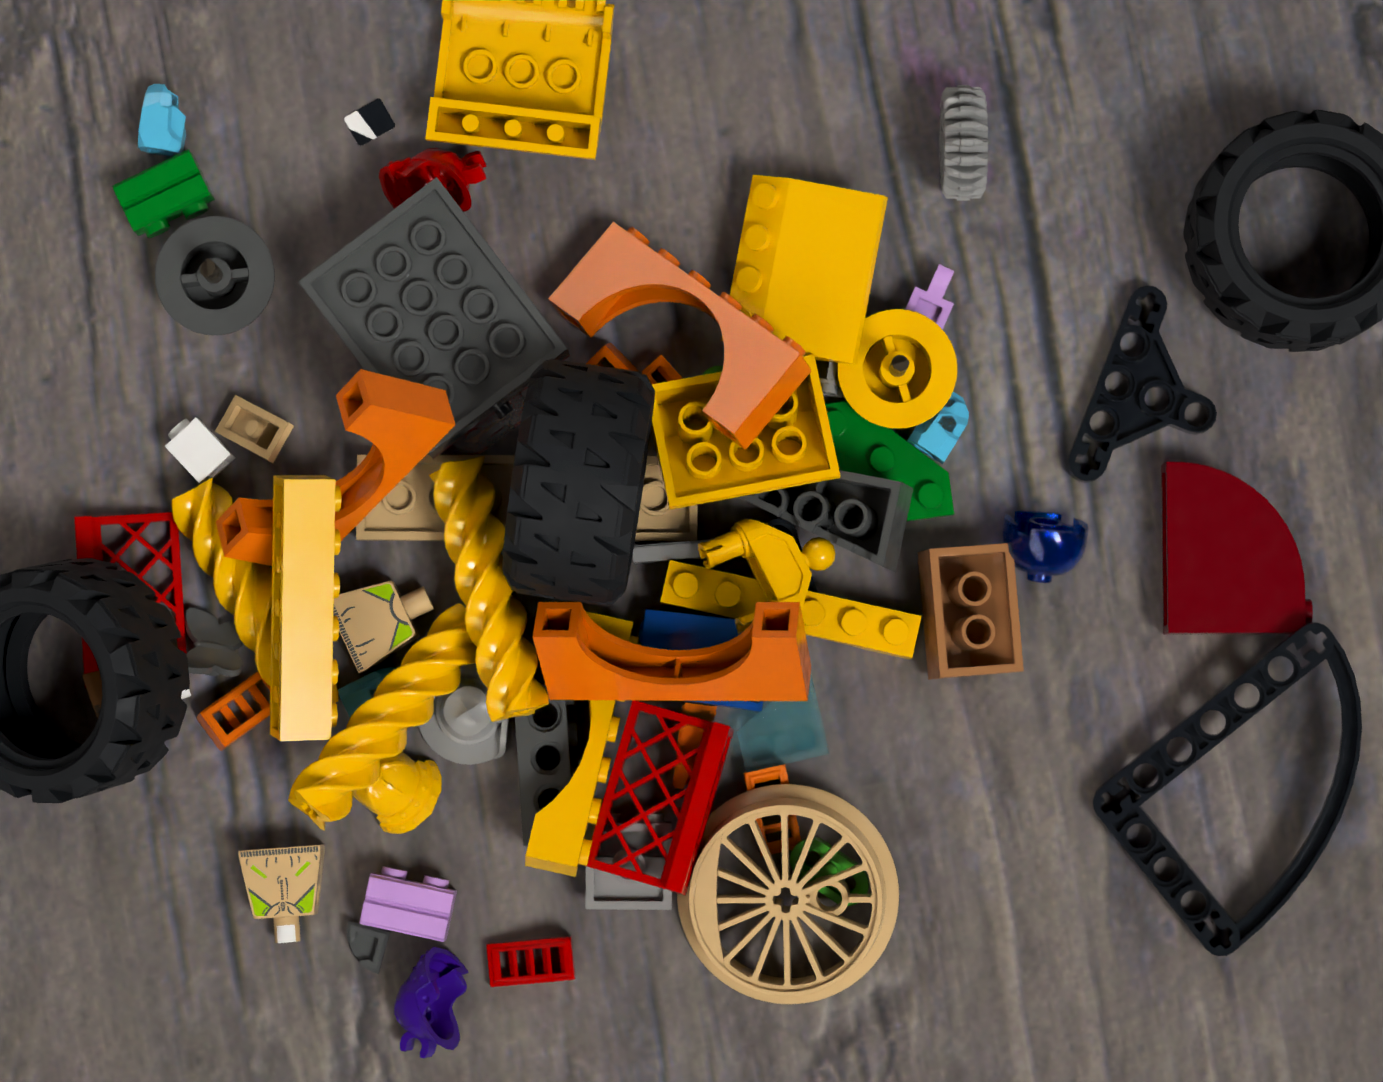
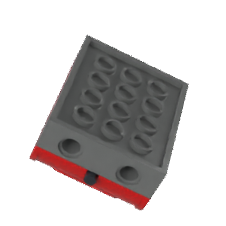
M437 177L298 281L365 370L446 390L456 425L428 453L433 459L492 414L496 413L499 419H502L512 412L513 408L509 401L528 388L532 373L544 361L549 359L565 360L570 356L568 348Z

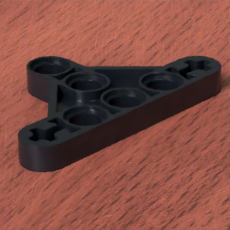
M1154 286L1140 287L1130 296L1068 455V472L1072 478L1079 482H1093L1102 476L1113 450L1167 426L1188 434H1202L1210 429L1216 421L1217 412L1213 402L1203 395L1185 389L1159 333L1167 310L1166 296L1160 289ZM1147 295L1154 297L1153 305L1158 307V312L1151 311L1144 322V326H1152L1151 333L1141 326L1127 324L1128 318L1134 322L1138 320L1142 307L1136 304V300H1144ZM1133 333L1141 337L1144 348L1139 356L1131 357L1123 353L1120 342L1124 335ZM1111 373H1121L1128 379L1129 387L1124 395L1113 396L1107 391L1105 381ZM1160 388L1168 395V405L1163 411L1157 412L1148 408L1145 403V394L1148 390ZM1199 403L1206 408L1208 419L1203 426L1195 427L1186 421L1184 414L1189 404ZM1106 412L1112 417L1114 426L1110 434L1101 436L1093 432L1090 426L1093 414ZM1083 436H1086L1095 443L1107 444L1105 451L1100 447L1096 448L1093 462L1098 464V469H1090L1087 474H1082L1080 472L1081 465L1075 462L1077 456L1083 457L1086 455L1090 446L1089 443H1082Z

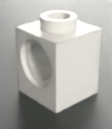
M197 417L191 422L188 419H184L177 424L168 434L171 441L165 445L169 452L200 484L210 478L214 479L236 458Z

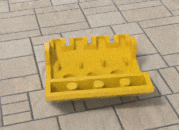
M442 0L441 15L443 25L434 97H430L425 139L435 142L596 160L605 102L615 5L606 4V0Z

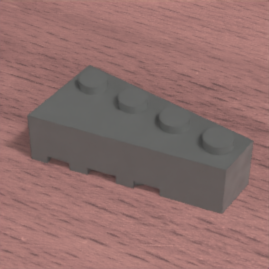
M839 470L841 476L837 479L739 497L884 568L896 572L913 488L899 481Z

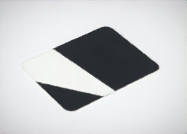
M381 99L374 100L344 118L359 146L365 145L395 127V123Z

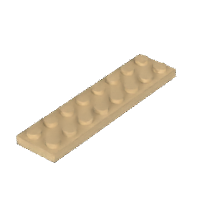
M357 455V466L367 455ZM426 455L356 526V540L444 541L445 523L439 517L435 508L433 498L434 482L429 474L439 470L444 462L465 461L485 456L479 472L493 484L496 495L490 513L505 528L515 455H438L434 459L430 455ZM647 456L635 542L697 541L698 505L669 510L657 456Z

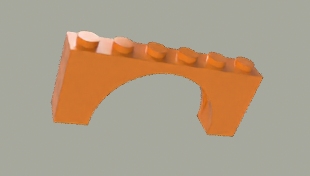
M613 222L548 300L561 317L590 338L616 316L635 307L650 303H681L697 308L712 317L721 329L724 343V363L716 390L702 412L715 429L746 450L810 374L811 369L803 358V355L806 353L805 350L788 336L781 340L772 334L774 331L773 327L759 315L753 314L750 318L742 313V306L726 292H722L719 296L710 290L711 284L698 272L691 270L687 274L679 268L680 262L665 249L661 248L658 252L654 251L648 246L650 244L649 240L637 229L630 227L626 231Z
M360 369L336 394L345 431L360 435L373 443L363 461L346 476L336 481L335 486H339L341 490V508L339 512H335V529L339 530L341 541L456 425L446 390ZM239 497L216 521L224 557L272 566L273 499L259 500Z

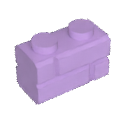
M382 866L381 874L375 872L370 874L360 924L441 942L446 941L457 890L448 888L449 880L424 875L423 883L407 880L408 871Z

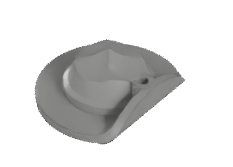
M476 663L461 666L459 687L450 694L434 696L432 718L427 723L418 726L424 740L433 751L441 757L459 764L473 765L485 763L502 757L506 751L509 718L491 722L486 706L487 687L478 675Z

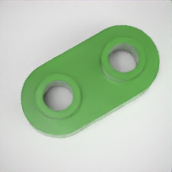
M814 837L809 851L817 852L821 859L832 845L821 838ZM806 838L800 840L792 850L790 865L793 871ZM838 851L808 882L821 876L833 875L858 863L841 851ZM805 860L799 878L801 879L814 865L808 864ZM862 871L852 875L856 885L850 889V894H867L869 888L867 872ZM826 886L819 890V892L837 904L842 901L841 892L836 887ZM848 903L847 906H852L858 903Z

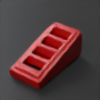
M572 936L486 944L490 987L576 979ZM550 947H559L561 971L553 972ZM542 948L544 973H536L534 949ZM517 950H525L526 975H519ZM508 951L510 976L502 977L500 952Z

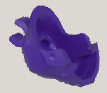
M433 947L427 950L426 954H422L417 965L413 967L412 973L398 991L394 1004V1014L399 1024L407 1031L400 1040L401 1051L413 1050L416 1038L419 1039L422 1045L420 1051L421 1058L432 1057L436 1050V1044L449 1050H454L459 1044L460 1032L452 1006L455 1000L466 992L467 984L463 975L469 972L462 962L449 950Z

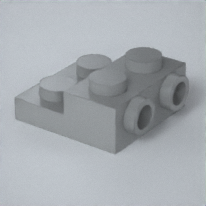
M611 813L618 826L627 822L621 821V813ZM654 813L648 816L659 838L672 832V821H664V813ZM609 820L607 821L604 834L613 829ZM644 820L621 831L633 853L655 841ZM588 823L586 839H592L595 824ZM617 834L601 843L596 860L614 864L628 856ZM672 838L662 843L667 853L669 851ZM657 846L637 857L636 860L644 874L661 879L666 861ZM631 861L621 866L622 868L636 871ZM586 867L585 909L672 910L671 891Z

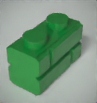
M189 149L112 186L133 231L138 236L146 233L147 238H153L168 231L171 228L169 222L182 215L185 216L186 220L204 214L209 210L207 203L215 200L194 155Z

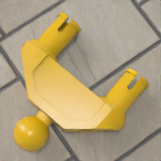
M752 519L738 521L731 527V532L698 544L700 558L707 557V560L703 562L707 569H711L718 564L741 555L743 558H746L768 602H800L801 611L803 610L812 576L810 569L815 571L826 570L833 564L836 555L832 543L822 537L812 538L806 542L801 552L793 536ZM755 612L735 619L738 634L744 632L754 619Z

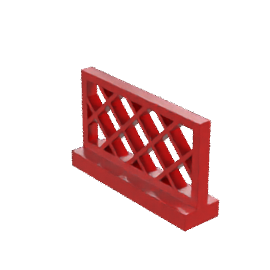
M172 512L74 517L77 559L92 558L103 561L102 551H104L112 558L109 563L115 564L116 562L125 571L131 572L156 593L155 597L158 598L155 602L159 604L162 602L175 613L176 625L182 636L177 638L178 649L187 654L179 529L173 519ZM169 522L170 540L159 552L140 536L150 523ZM144 523L136 532L127 525ZM120 525L132 537L115 555L102 543L101 526ZM135 540L155 556L139 575L120 559ZM170 546L172 563L162 556ZM158 560L166 565L173 574V582L162 594L143 579V576ZM172 589L174 590V605L165 598ZM82 637L84 674L99 671L96 659Z
M632 700L597 824L591 839L592 846L586 867L686 896L734 730L732 727ZM640 712L657 716L664 729V732L642 743L635 730ZM664 718L679 723L669 728ZM688 725L703 729L704 732L700 746L683 755L672 734ZM633 737L638 746L628 751ZM668 737L679 758L657 770L646 748ZM642 752L652 773L630 785L623 772L625 760ZM696 756L692 770L687 760ZM682 763L690 777L688 787L671 796L660 775ZM621 778L625 788L616 792ZM656 778L667 799L644 811L634 790ZM629 793L640 814L618 826L610 812L613 801ZM684 797L681 810L679 811L675 801ZM670 805L678 818L676 828L659 838L648 816ZM609 820L613 829L604 834L607 821ZM644 820L655 841L633 853L621 831ZM617 834L628 856L614 864L596 860L601 843ZM672 838L671 845L667 853L662 843ZM657 846L666 861L661 879L644 874L636 860L637 857ZM631 861L636 871L625 869L621 866Z

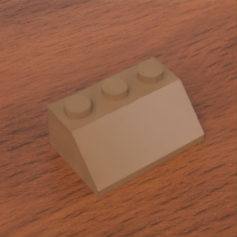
M1013 543L933 548L917 552L928 680L1023 672Z

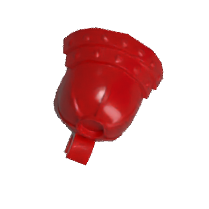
M429 148L412 158L407 157L403 160L390 161L380 169L379 180L384 195L395 209L437 177L462 211L465 212L471 208L469 186L486 179L483 168L487 167V164L480 151H473L460 158L452 151Z

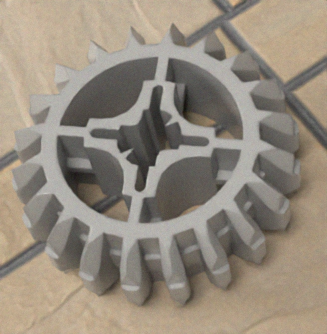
M970 85L946 87L941 96L939 172L941 191L946 199L970 201L972 198H981L986 190L988 172V113L986 95L981 87H970Z

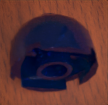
M1015 511L1014 520L1008 513L1004 515L1002 543H1008L1009 553L1014 559L1015 568L1026 572L1028 580L1049 583L1052 581V576L1066 574L1074 569L1083 558L1087 545L1088 524L1076 518L1073 519V526L1061 522L1062 514Z

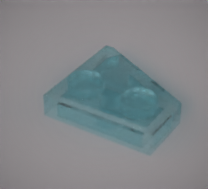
M810 675L808 701H772L736 731L745 772L829 754L812 675Z

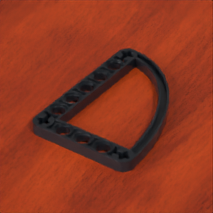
M1308 622L1301 626L1103 783L1095 792L1093 808L1097 816L1204 948L1213 955L1227 956L1233 953L1258 932L1289 900L1325 850L1342 817L1352 790L1360 757L1362 735L1361 701L1354 672L1345 651L1331 630L1319 622ZM1311 630L1315 635L1323 632L1326 635L1322 641L1325 647L1324 650L1318 653L1315 649H1310L1303 655V658L1308 660L1309 663L1301 667L1297 657L1287 650L1286 647L1291 643H1295L1296 649L1299 650L1307 643L1304 635ZM1278 656L1288 658L1293 664L1292 675L1283 681L1273 679L1268 673L1270 661ZM1326 659L1336 681L1341 704L1342 731L1340 749L1332 784L1322 810L1309 835L1290 864L1266 893L1237 921H1234L1141 805ZM1243 683L1253 684L1259 691V700L1252 707H1242L1234 699L1236 688ZM1209 710L1221 712L1226 719L1224 729L1217 734L1206 733L1200 725L1202 715ZM1175 737L1186 738L1192 745L1191 755L1183 761L1173 760L1167 753V745ZM1145 763L1153 765L1158 771L1159 777L1157 782L1151 787L1139 786L1133 778V773L1137 766ZM1122 777H1126L1130 788L1140 797L1133 801L1130 793L1127 794L1120 801L1122 810L1117 813L1112 808L1107 811L1103 810L1101 807L1105 802L1103 794L1107 791L1111 795L1119 793L1124 789V786L1117 781ZM1141 823L1150 828L1152 839L1148 845L1136 847L1129 843L1127 831L1134 824ZM1162 857L1173 858L1179 865L1178 875L1174 879L1167 881L1158 878L1154 872V865L1158 859ZM1196 890L1205 896L1206 906L1202 912L1191 914L1183 909L1181 899L1185 893ZM1213 909H1216L1219 915L1212 917L1215 924L1221 930L1226 927L1232 930L1228 935L1230 943L1226 946L1221 942L1216 944L1210 942L1213 938V932L1207 923L1201 929L1195 925V923L1205 920Z

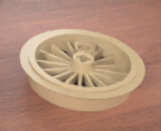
M776 784L755 788L739 794L722 804L709 815L686 896L677 894V904L681 924L690 946L704 966L715 977L739 993L757 1000L777 1004H802L825 999L845 990L862 978L873 967L885 950L895 927L899 906V885L895 864L884 839L870 820L857 808L842 798L818 788L796 784ZM772 815L781 816L782 876H780L756 819ZM788 815H798L811 818L813 823L793 874L789 875ZM820 823H823L834 829L842 837L800 879L798 878L818 826ZM749 824L772 878L736 845L728 835L742 825ZM846 843L852 845L862 860V863L838 873L821 876L808 882ZM721 844H724L765 885L718 867ZM866 871L872 893L850 894L849 886L844 879ZM718 876L761 894L717 895ZM826 886L836 887L841 892L842 901L833 907L825 906L818 898V891ZM782 888H790V894L798 896V898L793 899L791 906H784L783 899L776 898V896L781 894ZM764 903L721 922L718 920L717 904ZM848 903L872 904L868 925L860 924L840 916V914L845 911ZM768 911L729 952L722 947L721 930ZM808 913L861 933L863 936L855 948L848 953ZM775 917L755 969L752 970L734 959L733 957ZM800 919L843 960L831 968L822 971ZM781 920H783L784 978L760 973ZM790 920L812 966L814 975L791 978Z

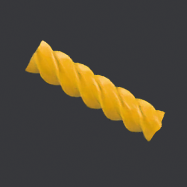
M485 456L465 461L444 462L439 470L429 474L434 482L433 498L435 508L439 517L445 523V548L449 557L455 563L454 580L456 590L466 605V630L470 639L477 647L475 658L477 672L481 681L487 687V712L491 722H496L512 717L535 714V710L549 704V696L543 685L533 677L538 665L536 649L522 636L527 624L526 609L518 599L511 595L513 590H511L503 575V555L501 551L504 546L505 528L490 513L496 495L493 484L479 472Z
M210 478L192 490L172 499L173 519L181 533L192 541L194 557L199 567L213 578V587L219 603L226 611L234 615V625L240 640L248 649L255 653L257 670L261 678L270 686L272 569L268 565L224 557L216 521L233 504V499L223 487L212 483L213 478ZM332 685V702L336 703L338 702L337 685Z
M461 603L447 608L437 617L431 625L427 636L412 645L405 654L400 667L391 671L380 682L373 698L365 701L355 710L346 725V729L334 735L323 747L318 760L303 769L295 779L288 801L308 815L320 829L325 831V822L337 821L349 814L352 807L353 791L373 786L379 777L380 759L399 755L407 744V728L427 723L432 718L434 712V696L454 692L460 684L461 666L476 663L477 647L470 639L466 630V608Z

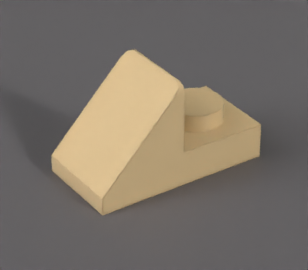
M235 395L215 432L274 464L294 425Z

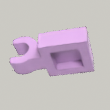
M939 264L928 290L924 291L915 287L905 310L914 311L928 317L943 330L954 303L943 299L954 271Z

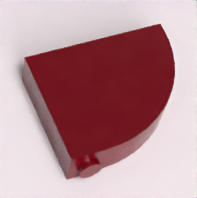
M1165 462L1162 464L1163 635L1292 634L1304 624L1312 622V600L1305 599L1304 571L1296 542L1287 524L1270 502L1253 487L1225 471L1189 462Z

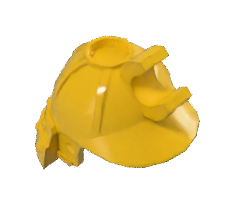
M401 752L394 757L380 759L378 780L373 786L353 791V796L367 809L377 814L376 819L380 821L379 826L383 831L391 834H402L414 830L432 814L441 793L442 776L435 761L425 760L423 762L417 760L415 762L404 752Z

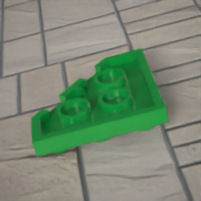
M847 401L825 404L839 470L899 481L912 487L913 493L906 522L954 515L948 471L890 428L875 425L862 418L851 408Z

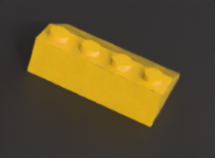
M753 175L730 290V296L742 306L741 312L750 318L753 314L762 317L773 327L774 331L772 334L783 340L785 336H788L796 341L806 352L803 356L814 354L815 360L856 365L888 197L792 178Z
M814 354L803 356L811 369L810 374L746 450L715 429L702 412L716 390L722 371L652 384L655 390L651 431L669 510L840 478L841 475Z

